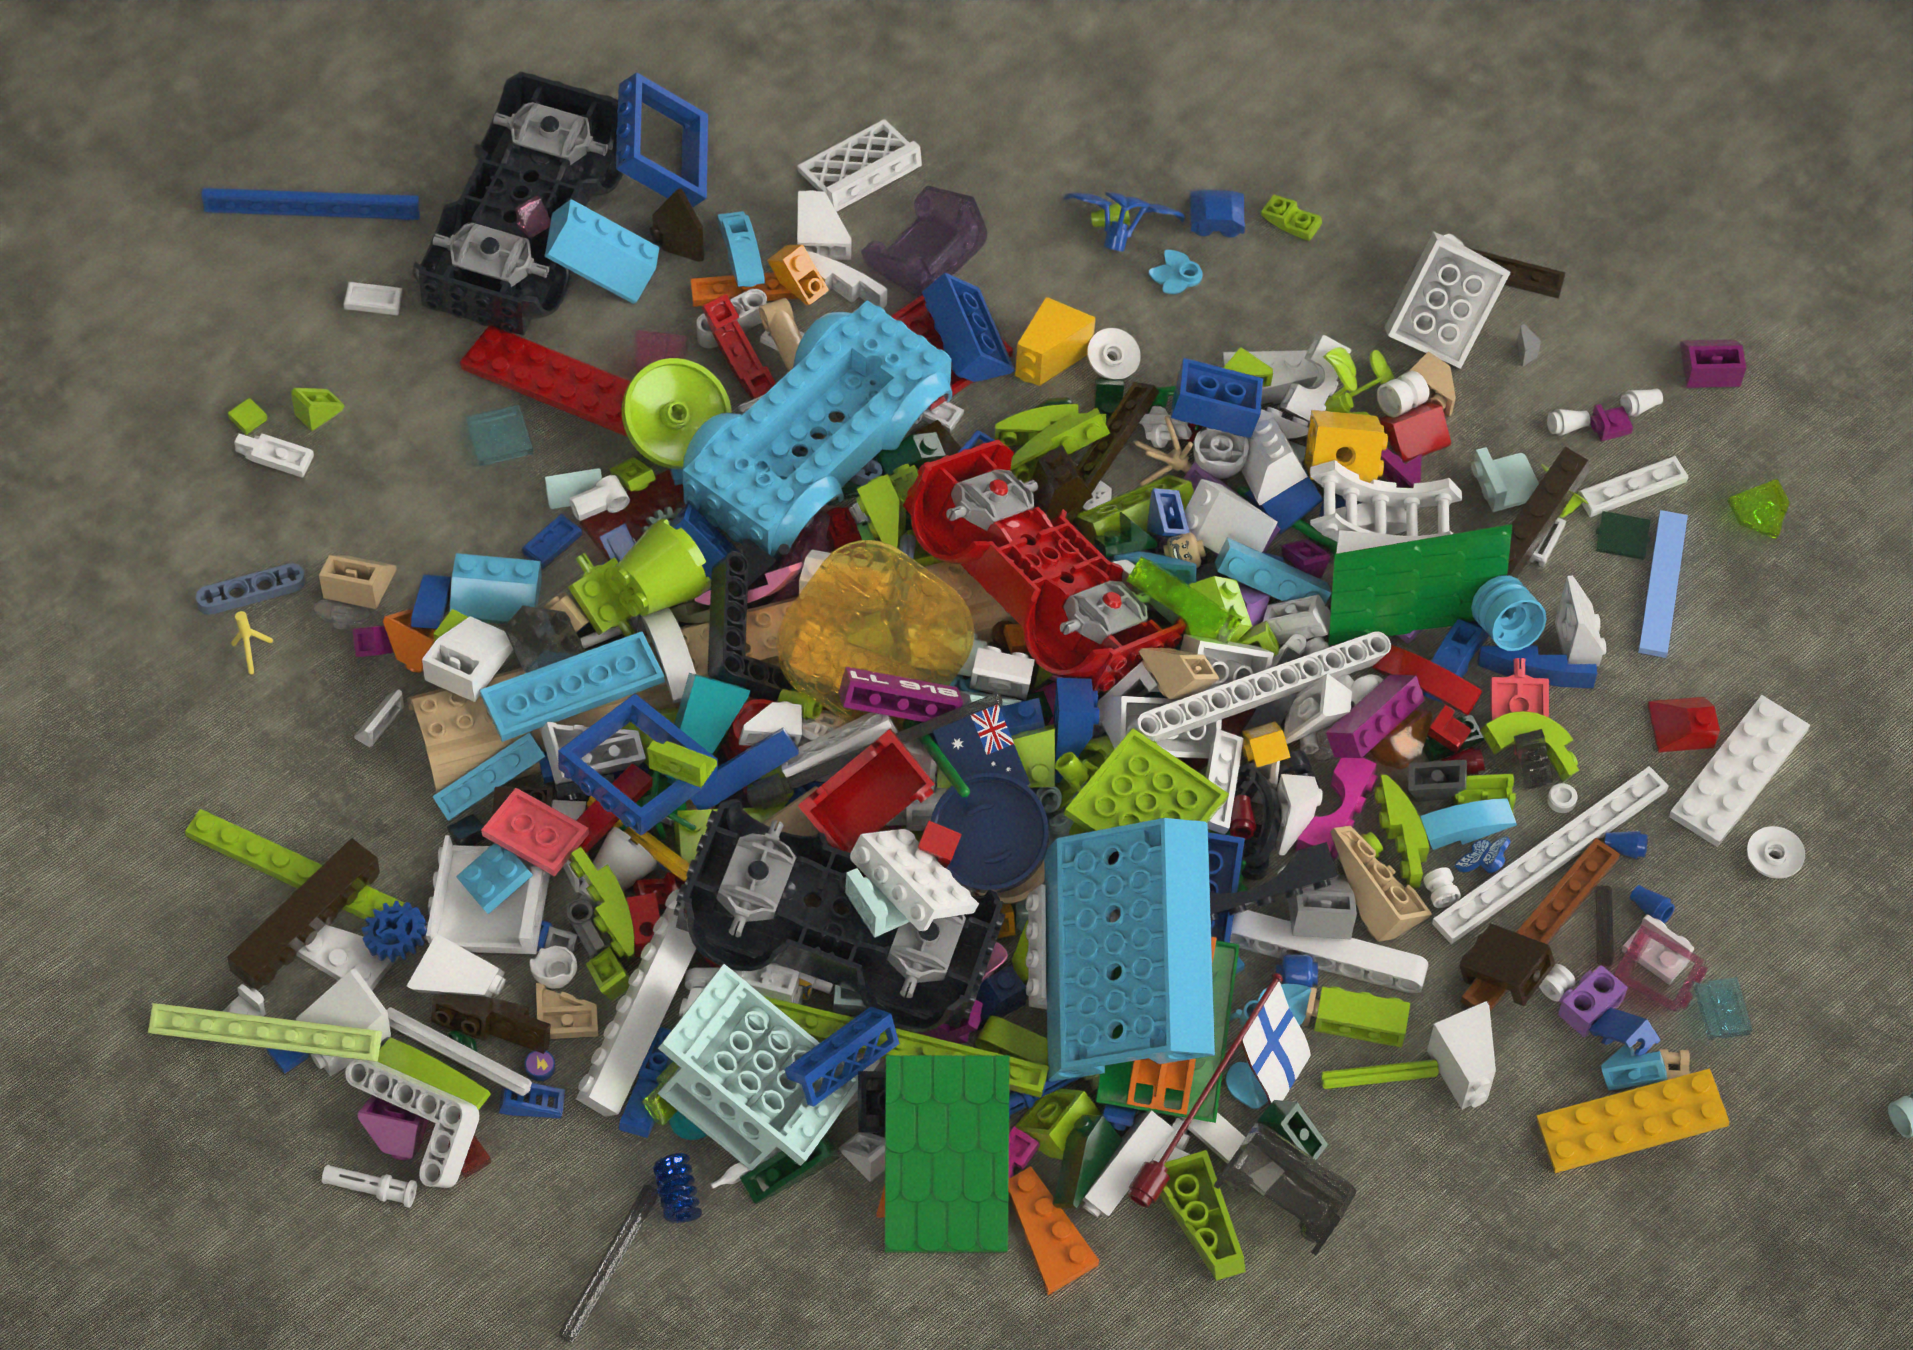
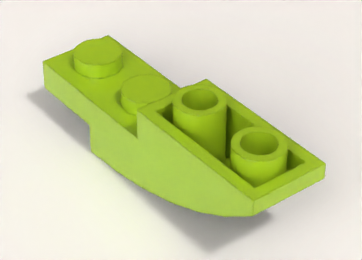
M1078 404L1051 405L1030 409L995 424L994 440L999 439L1006 446L1025 445L1041 431L1069 414L1072 420L1086 413H1078ZM1101 414L1106 424V414Z
M1098 408L1072 420L1069 414L1029 440L1012 457L1010 470L1013 475L1023 483L1028 482L1032 479L1038 459L1049 451L1063 445L1067 453L1071 454L1110 434Z
M1381 775L1379 786L1374 789L1376 804H1381L1382 809L1379 812L1380 828L1385 829L1387 839H1395L1396 852L1402 855L1403 861H1400L1401 878H1406L1407 885L1409 884L1413 889L1420 888L1423 876L1421 862H1426L1430 848L1425 829L1407 795L1388 775Z
M579 847L571 853L570 859L572 862L569 865L578 878L583 876L589 885L586 890L593 901L596 903L600 900L602 903L595 908L594 914L596 917L593 918V921L602 933L607 931L613 940L610 945L617 956L621 958L624 955L626 960L630 961L634 955L633 924L620 884L608 864L597 870L582 847Z

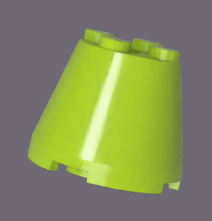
M660 519L644 532L613 568L609 585L625 601L626 609L630 615L636 617L638 615L646 616L700 597L710 589L711 579L705 575L702 565L706 563V560L693 539L681 527L676 530L669 525L667 519Z

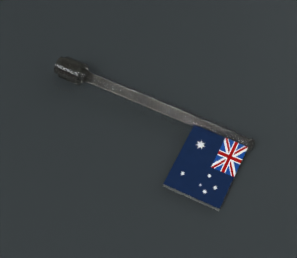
M993 691L994 694L896 733L901 742L906 744L933 732L940 750L962 779L978 773L993 772L1009 775L1027 786L1031 785L1000 710L1003 700L997 691ZM869 745L788 778L786 776L781 778L780 774L776 773L752 783L753 786L747 788V792L754 809L762 808L766 810L790 800L788 794L792 793L793 789L839 771Z

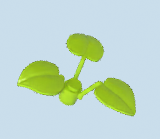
M1337 347L1328 351L1323 356L1335 369L1344 385L1339 391L1327 398L1324 404L1326 406L1325 411L1369 415L1367 412H1350V409L1354 407L1352 397L1379 382L1382 385L1395 379L1392 370L1379 350H1373L1369 356L1372 370L1377 378L1358 389L1355 378L1356 368L1346 349Z
M1073 752L1063 754L1055 763V769L1063 776L1060 783H1055V786L1062 795L1061 804L1057 810L1068 805L1073 799L1074 793L1081 791V785L1089 778L1088 769L1094 772L1099 769L1090 764L1087 759L1081 762ZM1074 822L1069 830V836L1087 833L1088 831Z

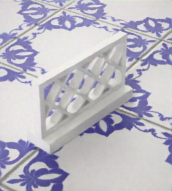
M883 119L797 165L798 172L818 191L826 192L837 212L922 166L920 146L915 141L909 143L893 126ZM883 130L888 133V138L874 137L875 134ZM858 143L867 144L866 149L852 148ZM872 144L885 145L884 151L871 150ZM890 146H901V148L895 151H889ZM836 155L845 156L844 161H834L831 158ZM850 156L864 157L863 162H849ZM869 157L881 158L873 163H867ZM813 167H823L822 173L810 172L809 170ZM828 168L842 169L841 174H830L827 171ZM847 169L858 170L851 175H845ZM825 181L836 182L828 187L824 185Z

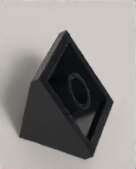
M743 539V555L746 557L749 566L748 590L767 585L768 582L765 574L779 569L777 560L750 539ZM783 589L747 603L748 609L769 604Z
M858 1071V1133H885L886 1071Z

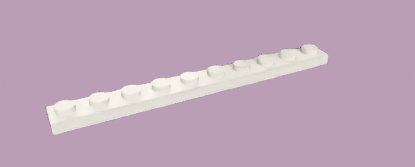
M1648 766L1433 918V926L1452 945L1583 852L1596 838L1601 839L1606 835V832H1611L1666 793L1669 786Z

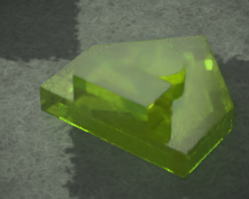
M1778 478L1731 496L1727 500L1739 525L1777 539L1790 504Z

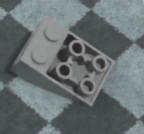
M1338 875L1333 880H1330L1331 886L1319 890H1314L1313 886L1302 889L1303 894L1288 899L1292 936L1351 940L1357 911L1354 892L1344 875Z

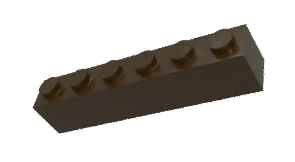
M1567 447L1563 448L1512 523L1507 576L1510 575L1517 578L1590 472L1588 459Z
M351 838L227 957L230 972L257 991L263 985H268L274 979L276 972L282 966L290 964L304 945L311 944L316 938L317 933L325 925H330L344 906L352 904L366 885L369 886L375 882L380 873L378 858Z

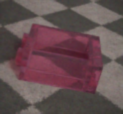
M1641 925L1617 967L1614 976L1669 1009L1679 1012L1680 1008L1685 1010L1692 1000L1694 994L1690 993L1694 983L1700 984L1708 971V968L1705 967L1707 960L1652 929ZM1651 938L1695 963L1674 1001L1630 977Z

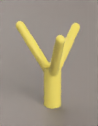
M240 611L235 614L239 632L232 640L231 645L235 646L243 638L248 673L252 675L254 674L249 637L252 635L267 643H272L273 639L251 629L246 613Z

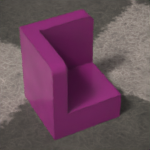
M384 625L353 629L356 657L394 653Z

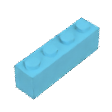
M1228 537L1215 560L1217 572L1284 602L1320 595L1326 604L1331 595L1328 582Z

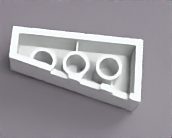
M1308 350L1249 352L1273 369L1271 386L1262 388L1261 405L1273 402L1274 405L1282 403L1291 383L1299 384L1305 388L1315 384L1318 378L1317 368L1313 363L1304 359ZM1223 352L1221 368L1228 363L1236 352Z

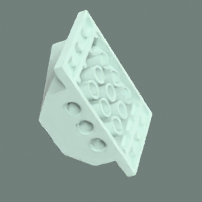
M725 964L717 971L658 1047L660 1051L680 1067L657 1094L751 1171L776 1147L801 1166L857 1091L858 1075L816 1106L808 1105L802 1085L788 1080L784 1069L820 1044V1042ZM843 1061L837 1065L833 1077L836 1078L842 1073L845 1064ZM823 1077L812 1083L815 1093L820 1090Z

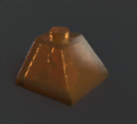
M1416 708L1369 752L1384 766L1396 769L1408 767L1409 763L1422 753L1433 717L1431 711Z

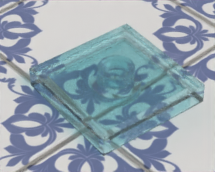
M519 405L465 417L479 466L533 454V447Z

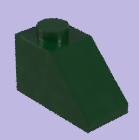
M933 432L911 435L903 439L896 450H882L876 455V458L882 467L883 474L891 476L894 474L893 470L902 465L909 464L910 467L915 465L919 470L924 463L939 460L946 456L937 433Z
M1273 1100L1257 1120L1274 1144L1307 1166H1312L1328 1146L1298 1102Z

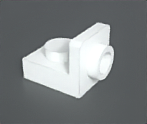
M243 984L237 988L239 996L222 1011L254 1016H264L266 1014L264 998L260 992L254 988L248 989Z

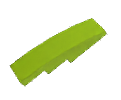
M389 1037L379 1050V1063L472 1103L478 1110L491 1095L487 1089L457 1070L392 1037Z

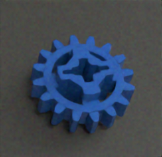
M395 901L393 907H389L387 903H384V910H373L374 918L366 917L365 921L368 926L362 928L365 936L362 938L370 954L372 956L377 955L380 961H383L387 956L391 963L395 962L396 956H401L403 960H406V953L410 951L416 954L415 946L424 945L422 936H426V920L421 915L418 907L412 909L410 902H406L403 907H401L399 901Z

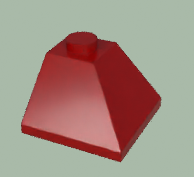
M1705 697L1648 701L1658 753L1711 749L1715 747L1720 728L1715 706Z

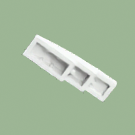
M807 251L829 289L827 292L833 289L851 303L860 297L881 308L887 305L886 287L841 262Z

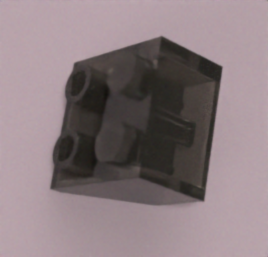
M522 606L503 627L525 673L585 652L582 642L571 624L570 617L565 611Z

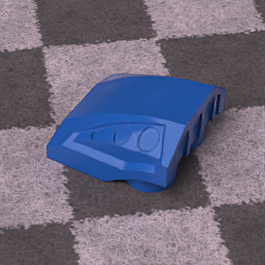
M1227 190L1191 191V232H1195L1199 236H1209L1213 231H1220L1223 236L1230 238L1236 237L1238 234H1244V194Z

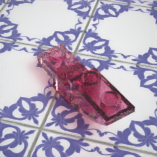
M821 511L815 514L812 524L801 530L795 547L796 551L788 553L782 563V568L800 562L804 565L805 558L811 550L831 553L833 544L826 539L831 517L826 512ZM801 572L793 581L776 592L774 599L777 602L799 592Z

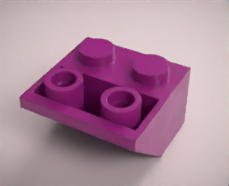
M1734 339L1680 340L1687 388L1741 387L1746 370L1743 345Z

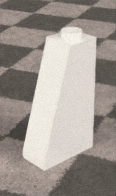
M1152 1110L1140 1112L1134 1120V1125L1130 1126L1124 1134L1122 1142L1082 1199L1085 1202L1083 1207L1097 1218L1099 1215L1108 1217L1128 1192L1131 1182L1143 1163H1150L1175 1129Z

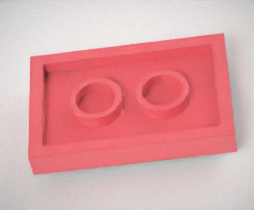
M518 788L513 790L482 828L483 837L553 876L557 875L569 860L571 853L589 835L588 827Z

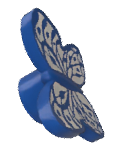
M1506 836L1498 839L1493 844L1488 840L1476 841L1472 845V853H1467L1456 862L1455 867L1459 872H1469L1481 865L1487 873H1493L1505 863L1504 851L1511 843V840Z

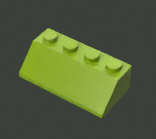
M1167 475L1112 498L1110 501L1094 508L1079 512L1074 522L1082 535L1093 546H1095L1094 537L1102 536L1108 531L1120 532V512L1131 519L1147 534L1156 535L1147 531L1151 491L1153 488L1179 490L1184 511L1194 494V489L1191 481Z

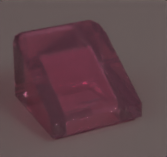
M539 196L533 197L516 208L519 229L529 237H534L550 227V218Z

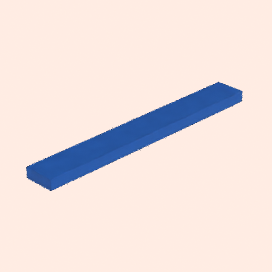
M202 188L201 195L204 212L420 220L419 196Z

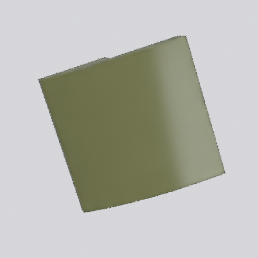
M695 600L669 608L676 621L686 623L710 621V605L695 602Z

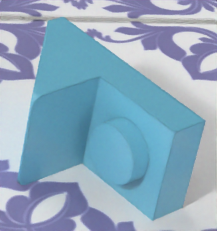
M1624 1045L1601 1065L1608 1091L1667 1080V1071L1660 1051L1638 1056L1634 1054L1632 1046L1627 1047Z

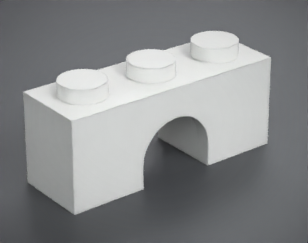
M1316 334L1304 359L1316 366L1318 378L1315 384L1309 388L1291 383L1279 408L1307 422H1310L1311 410L1325 411L1326 406L1324 404L1328 396H1332L1337 389L1338 381L1336 380L1338 375L1323 356L1328 351L1337 347L1346 349L1349 354L1351 349L1325 335Z

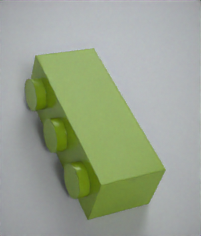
M1322 986L1314 1031L1402 1048L1409 1016V1002H1404L1395 997H1377L1368 992L1356 993L1345 991L1336 986Z

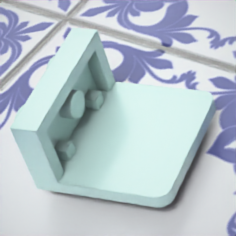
M1487 447L1476 450L1474 462L1471 463L1472 472L1475 478H1477L1483 496L1488 501L1492 512L1526 504L1539 485L1526 455L1518 453L1492 460Z

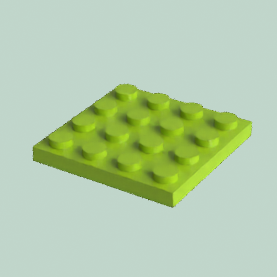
M1132 728L1066 807L1064 815L1088 832L1161 818L1204 821L1208 824L1228 799L1229 793Z

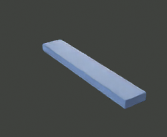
M1660 510L1638 653L1663 658L1667 657L1688 515Z

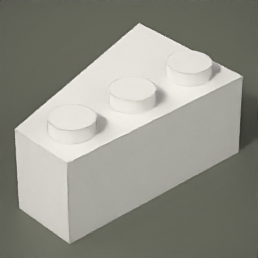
M547 722L540 730L555 785L574 782L570 778H565L564 773L558 769V750L589 727L575 724L574 726L559 725L554 722ZM620 729L581 759L600 775L626 770L632 763L638 767L646 757L639 732L636 730Z

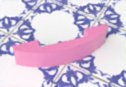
M796 563L766 573L765 576L768 584L748 590L747 603L769 596L784 588L801 572L803 563ZM711 590L695 598V602L710 605Z

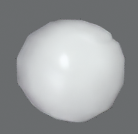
M556 945L545 949L541 948L535 959L531 958L529 962L533 977L550 989L562 988L567 985L575 976L578 968L575 955L566 947Z

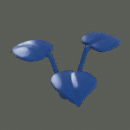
M1106 192L1105 195L1121 206L1118 222L1112 221L1110 225L1109 205L1111 206L1112 204L1110 201L1087 193H1067L1063 196V200L1076 198L1084 202L1096 204L1104 210V231L1107 233L1103 247L1124 252L1127 238L1132 236L1134 228L1144 213L1171 214L1176 216L1182 223L1185 219L1184 214L1166 206L1149 204L1141 199L1131 196L1125 197L1119 193ZM1134 207H1141L1129 229H1127L1128 224L1123 223L1125 212Z

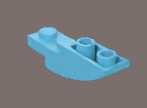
M744 211L718 214V226L728 250V261L738 287H753L756 284L765 283L758 245L749 216L745 215Z

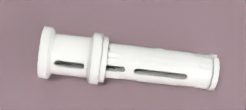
M328 1164L325 1166L322 1174L323 1184L376 1195L379 1201L385 1202L388 1199L404 1203L405 1207L409 1208L414 1202L417 1190L416 1181H400L392 1179V1175L388 1174L376 1177Z

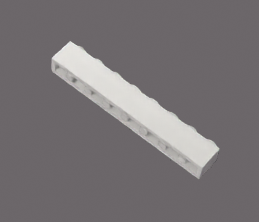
M680 889L673 891L668 896L665 903L667 908L663 916L654 925L653 932L655 933L652 940L644 947L641 953L642 961L629 978L628 983L630 986L626 994L617 1003L615 1018L605 1028L603 1034L605 1039L601 1047L594 1052L591 1058L592 1066L578 1086L580 1091L576 1100L605 1117L619 1114L696 950L689 932L676 928L678 916L673 915Z

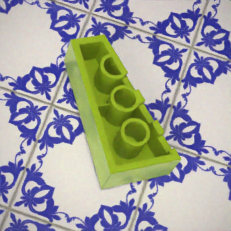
M1207 1150L1166 1162L1164 1166L1168 1169L1167 1174L1170 1180L1160 1194V1197L1215 1280L1246 1272L1244 1256Z

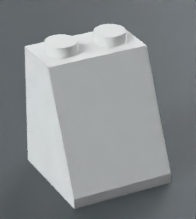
M436 933L407 987L418 993L473 995L491 998L493 993L499 994L506 979L503 978L505 972Z
M355 968L345 974L296 1018V1021L381 1031L380 1046L385 1044L389 1037H391L387 1010ZM311 1054L316 1066L319 1069L324 1068L330 1076L347 1067L352 1060H356Z
M1487 1001L1435 1023L1427 1049L1431 1059L1437 1060L1439 1072L1461 1109L1469 1106H1480L1488 1099L1496 1072L1490 1008Z

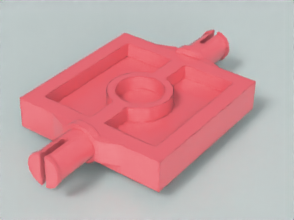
M1519 658L1513 659L1514 675L1509 677H1491L1490 722L1502 715L1521 711L1534 712L1549 717V679L1533 678L1525 675L1526 659H1520V669ZM1526 743L1514 744V754L1526 755Z

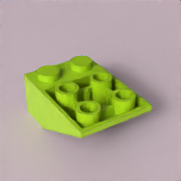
M886 474L857 488L860 496L856 498V501L862 513L870 516L872 522L868 523V526L874 538H877L878 542L882 541L884 547L880 551L886 564L896 566L901 536L905 534L906 509L903 507L904 500L895 481Z

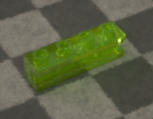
M1142 556L1126 580L1206 634L1223 643L1228 644L1242 621L1241 618L1163 567Z

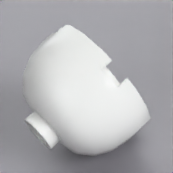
M1209 428L1201 433L1199 431L1193 446L1195 462L1200 468L1218 479L1232 477L1246 463L1249 453L1248 438Z

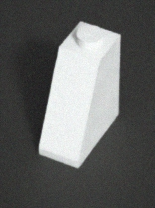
M814 190L798 191L797 245H803L806 251L830 259L851 260V237L826 192Z

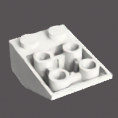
M470 616L439 637L423 657L422 663L425 680L475 702L480 696V690L486 688L519 643L520 638Z

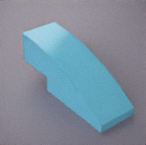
M1507 798L1455 805L1420 816L1433 850L1457 841H1461L1462 845L1517 825Z

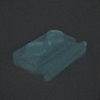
M1737 977L1713 980L1705 984L1700 982L1695 984L1694 991L1708 1040H1713L1716 1037L1723 1039L1751 1034L1752 1026Z

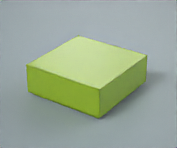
M250 398L228 412V418L245 435L268 420L267 414Z

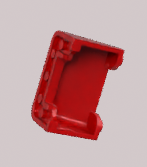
M890 728L797 806L817 830L825 834L827 842L832 847L851 853L861 834L879 831L915 800H918L920 803L925 801L934 793L931 787L935 783Z

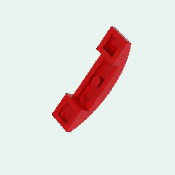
M724 294L703 305L702 308L718 347L744 390L752 400L766 394L776 382L767 366H762L737 321L740 317L728 295Z
M1391 645L1390 651L1372 666L1374 670L1386 676L1416 675L1422 691L1442 700L1445 705L1467 716L1482 694L1481 689L1451 671L1394 645Z

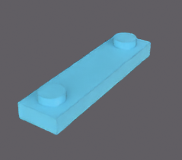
M529 732L432 797L447 820L451 821L493 793L495 787L504 786L547 756L532 733Z

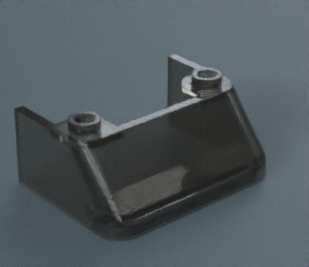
M1260 1123L1254 1124L1213 1185L1219 1189L1225 1181L1230 1188L1237 1191L1240 1189L1247 1190L1251 1186L1300 1219L1301 1235L1310 1242H1316L1311 1251L1315 1256L1342 1219L1356 1194L1355 1188L1347 1180L1269 1127Z

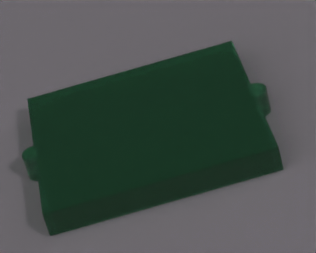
M1602 511L1600 527L1596 530V534H1598L1596 551L1644 560L1646 547L1651 539L1648 536L1650 519Z

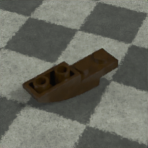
M435 995L432 998L431 1022L463 1032L482 1041H485L489 1035L542 1054L549 1048L551 1024L530 1017L529 1007L500 999L473 995Z

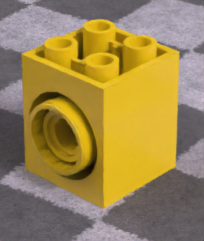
M1311 410L1304 456V465L1309 477L1310 467L1336 460L1343 467L1359 474V479L1371 483L1373 479L1377 480L1378 477L1383 475L1384 462L1380 459L1382 450L1387 448L1388 435L1384 434V426L1380 424L1377 416Z

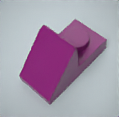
M1388 448L1382 450L1380 460L1384 462L1383 476L1389 482L1396 483V488H1413L1414 483H1421V454L1405 465L1402 459L1397 454H1393Z
M1308 539L1281 545L1282 556L1294 563V568L1317 578L1323 576L1330 560L1328 552Z

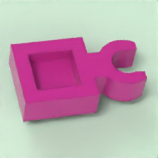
M1015 1126L1009 1133V1179L1014 1175V1167L1017 1166L1023 1170L1040 1147L1037 1140Z

